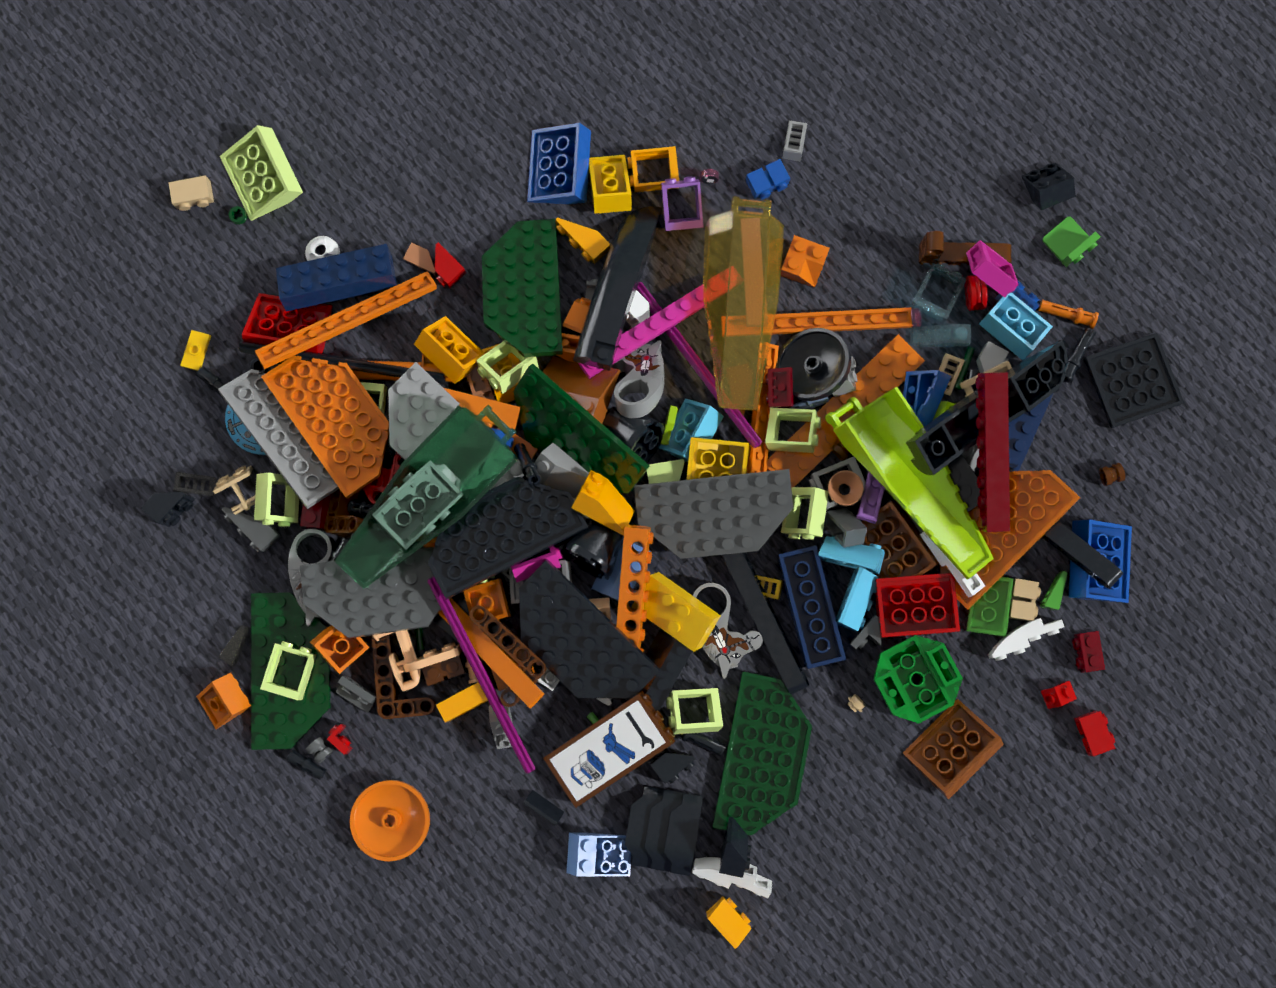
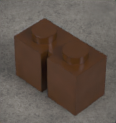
M461 654L422 668L427 686L447 680L446 675L450 679L467 673Z

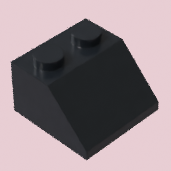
M730 816L721 848L719 873L743 878L744 871L749 870L750 858L747 857L750 856L751 845H748L749 836L737 821Z

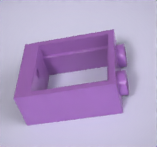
M685 177L683 181H676L675 178L665 179V182L661 183L665 230L702 228L703 216L699 179H695V177ZM694 186L697 217L669 220L667 189Z

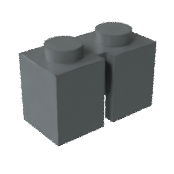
M848 508L827 511L824 528L832 536H835V539L843 548L864 544L867 527Z

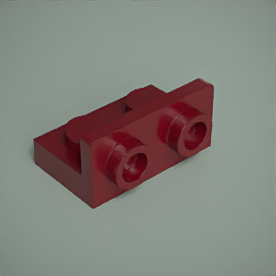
M792 368L768 369V374L765 376L766 385H768L766 403L769 404L770 408L793 407Z
M1099 631L1074 634L1075 638L1072 639V644L1078 654V658H1076L1077 669H1080L1081 673L1106 670Z

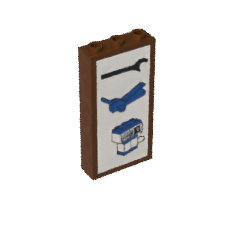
M643 691L543 758L575 808L675 742L673 731L665 726L663 716L658 710L655 711L651 705L653 702L648 694H644Z

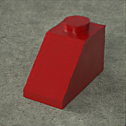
M438 242L435 248V272L438 276L436 279L442 286L447 285L451 288L466 274V271Z

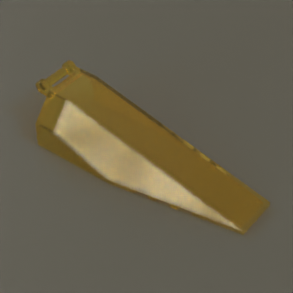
M733 196L731 211L710 217L705 226L703 301L708 322V336L711 343L710 350L713 357V371L716 379L715 385L719 408L754 411L758 409L778 306L784 225L770 214L771 200L768 199L758 201L739 199L738 196ZM738 207L763 209V213L739 211Z

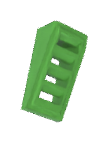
M1062 571L1056 575L1040 607L1053 611L1060 609L1067 572Z

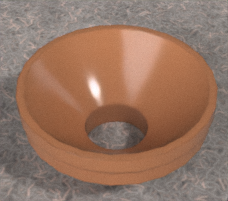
M839 471L831 477L828 483L829 496L839 505H853L863 495V482L852 471ZM841 484L848 485L850 488L849 494H840L839 486Z

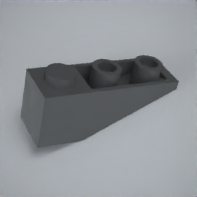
M226 507L221 509L225 513L224 518L229 523H235L238 526L237 531L244 538L247 536L252 541L250 545L257 552L259 550L266 552L282 537L272 525H263L262 521L254 520V517L241 512L235 515L232 509Z

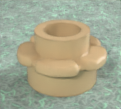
M856 694L848 697L850 701L848 703L849 707L854 712H862V709L866 706L865 703Z

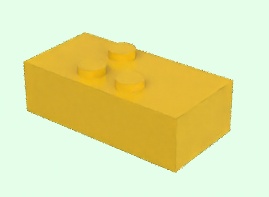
M660 572L651 574L650 581L646 583L645 590L649 591L648 602H644V610H647V619L693 652L702 648L721 615ZM635 601L632 605L633 609L638 608V604Z

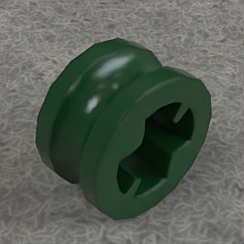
M235 206L231 208L229 218L233 223L240 225L246 222L248 216L242 207ZM241 211L242 217H238L236 220L234 214H238Z

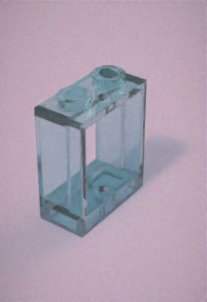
M932 263L910 307L944 323L967 279L963 278V275L958 272L947 270L940 263ZM932 274L957 286L946 309L921 298Z

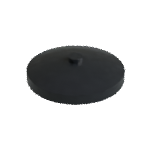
M812 328L797 333L784 344L778 354L775 368H792L794 398L803 401H815L831 395L844 383L850 371L851 355L848 346L837 333L824 328Z

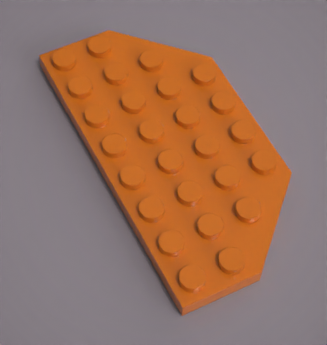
M292 356L261 376L347 499L380 477L389 435V421L347 363L339 362L337 366L328 364V360L312 358L311 362L301 360V356Z
M1051 470L1009 472L1010 531H980L994 558L977 572L985 587L968 598L955 579L957 600L966 609L969 610L1080 499ZM977 506L968 513L978 526L980 508ZM940 565V574L951 573L946 565L943 567Z

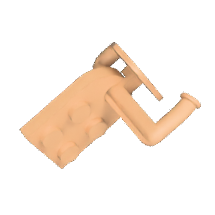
M408 630L372 635L376 641H379L383 636L396 633L404 660L399 661L397 654L393 652L389 655V661L395 679L402 691L417 686L421 675L420 668L459 656L462 652L460 644L455 645V642L444 645L442 650L437 651L434 648L426 651L422 657L417 658ZM403 672H410L412 679L404 682Z

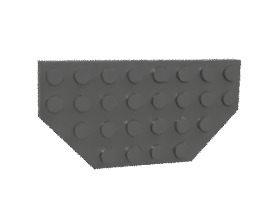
M789 469L642 484L634 487L638 524L651 527L650 532L654 533L653 537L680 559L759 551L793 509Z
M434 547L301 565L303 603L348 638L428 627L438 612L442 610L428 584V579L434 576L428 565Z

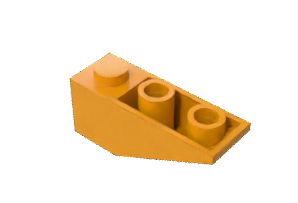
M560 218L555 219L558 232L561 235L566 234L570 238L568 240L575 249L578 247L582 251L581 255L587 262L592 261L595 264L609 251L610 243L598 231Z

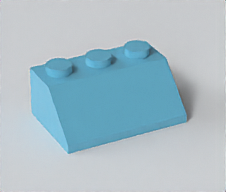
M1012 292L1006 297H1002L979 323V325L1021 360H1024L1036 348L1053 327Z
M685 398L676 415L669 444L667 446L661 444L659 448L679 459H684L688 463L691 437L712 439L724 416L710 405Z
M826 536L818 556L825 562L853 569L861 567L879 575L885 552L881 549L880 545L871 543L869 546L860 544L843 548L835 539V536Z
M861 567L854 570L836 617L837 625L855 632L863 629L866 618L863 617L865 612L869 611L873 601L870 599L872 593H876V579L879 578L878 576Z

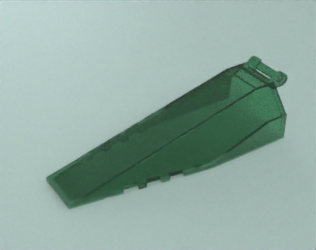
M459 404L401 464L354 535L337 557L335 563L365 589L437 535L452 526L518 461V457L506 444L516 431L513 428L510 429L492 411L489 405L476 415L463 404ZM485 416L505 434L502 439L482 420ZM430 460L436 465L445 464L461 480L460 491L464 495L448 509L450 514L443 521L438 519L434 523L436 527L428 535L424 532L411 546L404 549L378 524L372 514L390 498L388 493L394 487L400 488L404 484L402 480L409 473L415 474Z

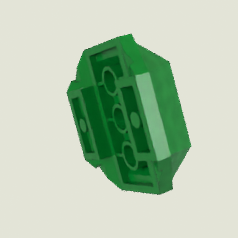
M913 635L880 653L873 680L892 715L915 723H921L954 705L963 678L944 643ZM915 673L920 676V682L917 685L913 684L911 680L912 675Z

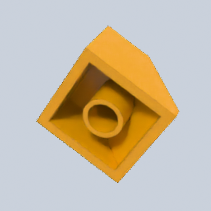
M722 896L706 912L707 919L736 949L751 930L749 925L751 920L743 912L741 914L735 909L737 905L730 897L726 900Z

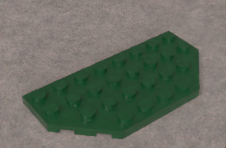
M555 219L518 221L482 255L484 326L495 332L509 346L518 350V353L523 357L563 355Z
M533 363L528 366L513 391L516 405L521 407L519 416L526 441L534 448H537L539 453L554 443L588 473L592 470L609 479L619 493H629L632 491L650 465Z
M291 592L251 594V750L293 748L331 708L330 665L310 644L327 627L318 618H315L311 625L307 626L306 614ZM289 642L293 644V648L299 650L300 647L312 649L311 653L316 654L302 700H295L260 689L275 643ZM282 651L272 683L298 690L308 658Z
M742 672L713 828L726 830L730 816L737 821L747 835L752 836L765 825L771 823L798 804L812 725L781 679Z

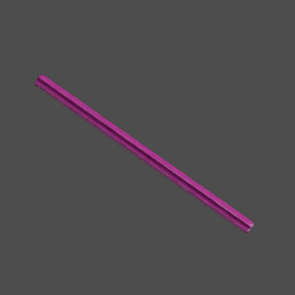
M639 282L637 291L649 302V311L652 315L661 311L662 308L644 284ZM673 326L665 331L753 448L758 447L762 443L760 437L678 329Z
M435 577L429 578L428 584L525 773L534 771L535 766L501 703L449 599L446 600Z

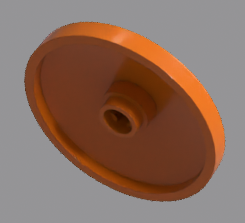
M385 780L369 786L358 796L350 814V829L357 846L368 856L381 861H396L414 853L424 842L430 826L429 808L422 794L410 784L398 780Z

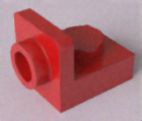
M336 724L329 731L330 736L327 740L341 753L346 755L353 749L350 746L351 742L345 736H339L346 726L344 724L339 726Z

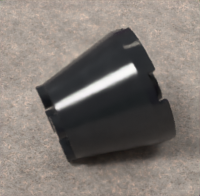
M613 406L608 410L607 416L603 421V425L646 463L651 460L660 446L658 440L660 434L664 433V426L656 419L647 416L627 418L622 416L616 407Z
M587 518L585 522L588 528L564 540L559 547L560 553L568 560L572 558L571 561L588 574L599 579L605 576V579L608 580L613 572L624 536L591 518Z

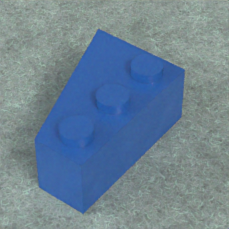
M939 370L906 371L903 396L923 426H926L933 420L951 378L950 375Z

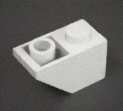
M637 290L626 319L631 328L650 317L649 302Z

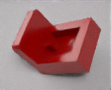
M1070 680L1041 691L1048 709L1063 706L1077 699Z

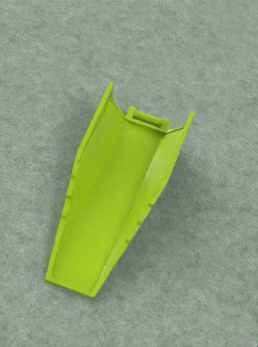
M898 387L885 393L864 408L857 398L851 397L847 400L846 404L825 416V420L833 426V431L843 446L876 478L966 579H970L994 559L975 520L971 519L967 511L968 506L966 502L962 501L958 493L960 490L957 484L954 485L949 475L951 472L946 465L935 475H926L920 472L911 462L914 457L906 442L916 435L915 433L924 426ZM851 409L854 410L855 414L841 423L839 417Z

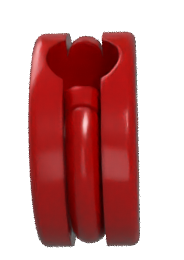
M973 275L967 276L965 279V299L969 311L984 310L987 306V284Z

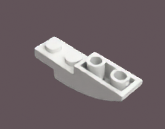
M925 532L920 534L941 567L946 565L968 598L985 587L977 573L970 579H966Z
M1041 618L1034 619V621L1026 622L1009 632L1006 637H1003L993 647L988 657L989 659L995 658L996 661L1007 658L1006 654L1012 652L1014 655L1026 652L1025 648L1030 647L1028 639L1031 642L1041 639L1040 635L1045 633L1048 636L1059 633V629L1064 627L1063 621L1056 620L1043 625Z
M696 858L693 862V874L699 878L712 881L718 886L729 889L731 883L759 896L769 898L771 894L772 881L758 875L756 866L750 864L749 870H745L743 878L719 873L721 858Z

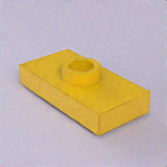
M191 330L180 366L198 371L202 367L211 335Z

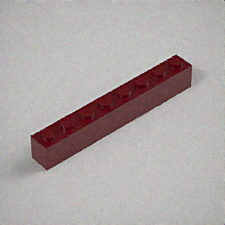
M1008 372L978 373L975 382L978 389V397L976 399L978 417L976 419V426L979 429V437H977L976 441L977 448L979 449V457L977 458V467L979 468L977 486L980 488V496L977 499V504L980 508L978 526L980 531L1006 532L1010 531Z

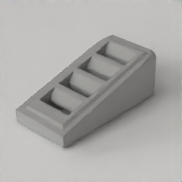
M789 120L782 158L801 161L807 123ZM791 128L802 130V133L791 131ZM790 135L801 137V139L791 138ZM789 143L799 144L800 146L789 145Z

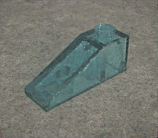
M946 324L909 328L910 346L966 348L971 343V324Z

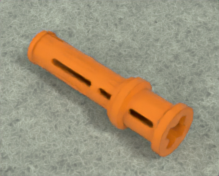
M1043 299L1038 309L1041 312L1073 320L1074 324L1088 325L1091 329H1094L1099 316L1098 312H1087L1083 308L1074 309Z

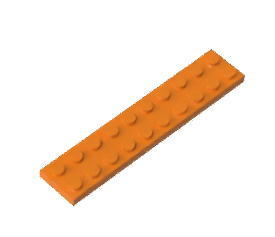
M898 334L856 374V391L838 397L833 396L817 412L818 417H821L820 429L817 428L819 441L818 446L814 448V453L776 451L768 459L767 469L769 471L789 469L791 487H795L832 451L830 448L840 442L833 431V426L825 420V416L829 412L839 409L851 397L857 398L864 408L895 387H899L905 381L906 371H915L925 360ZM851 409L839 417L841 423L855 414L854 410ZM806 422L787 441L808 442L811 422Z

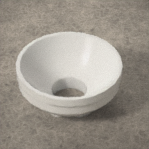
M318 236L307 244L305 254L307 261L340 254V249L333 239L327 236ZM319 245H323L326 248L325 253L322 255L315 253V249Z

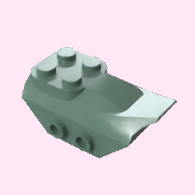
M430 460L415 474L409 473L402 480L404 484L400 488L394 487L388 493L390 498L372 514L378 524L404 549L411 546L424 532L428 535L436 527L434 523L438 519L443 521L450 514L448 509L464 495L460 491L461 480L445 464L436 465Z

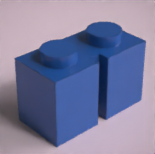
M781 159L766 165L765 171L760 168L746 175V182L755 200L761 198V200L771 195V192L775 190L780 192L788 187L790 177Z

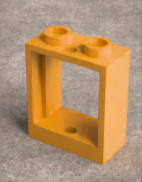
M676 146L631 151V157H628V169H632L633 175H629L630 187H634V192L662 190L661 183L665 182L639 183L636 161L668 158L670 179L675 178L676 181H679Z
M477 682L436 704L444 722H449L487 702L488 699L480 683Z

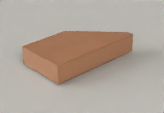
M411 243L403 260L435 275L436 272L429 251Z

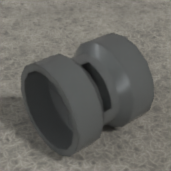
M318 737L305 749L308 754L314 756V761L317 764L323 762L327 755L330 756L333 753L330 747H326L321 737Z

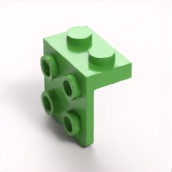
M1067 217L1044 236L1042 241L1067 267L1072 262L1074 264L1078 263L1084 257L1082 253L1086 250L1088 252L1093 250L1098 245L1096 241L1100 236L1095 231L1089 237L1072 217Z

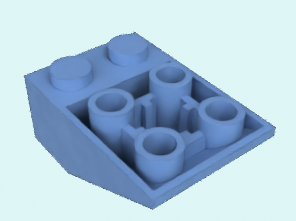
M569 833L567 873L574 876H630L631 853L625 846L626 835Z

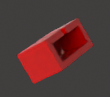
M1093 711L1074 718L1080 735L1084 734L1085 738H1082L1088 756H1096L1115 749V738L1107 728L1108 720L1104 713Z

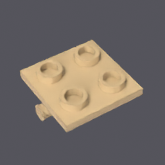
M252 466L238 468L231 477L228 475L223 476L218 480L213 490L216 494L232 486L241 501L240 504L231 508L235 515L243 510H249L255 504V495L245 500L237 482L250 476L253 470Z

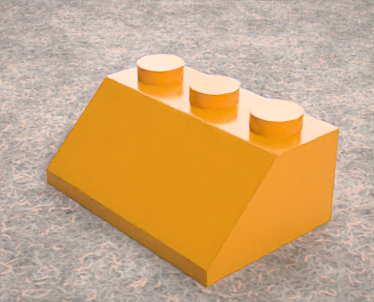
M446 316L424 328L414 343L454 384L465 378L478 365L476 360L485 354Z

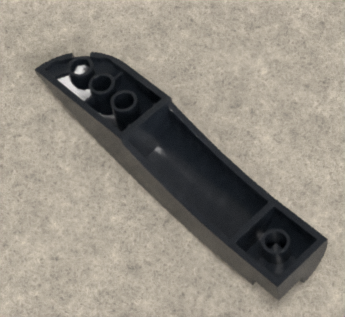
M651 206L637 209L627 215L620 223L586 315L573 357L574 362L608 371L611 370L634 295L645 269L662 207Z
M1063 340L1057 341L1006 371L1008 372L1009 422L1032 410L1058 390L1066 376L1064 373L1065 364L1068 363ZM978 390L932 420L906 442L914 457L911 462L920 472L926 475H935L976 444L977 437H979V429L976 426Z

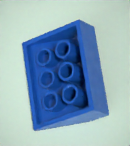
M581 123L532 130L527 202L553 204L587 202L591 130Z
M1095 520L1072 521V532L1120 568L1123 575L1108 589L1070 560L1069 598L1129 603L1132 526Z

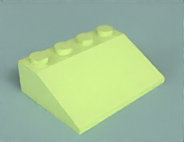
M257 125L220 156L250 221L290 203L303 193L272 128Z

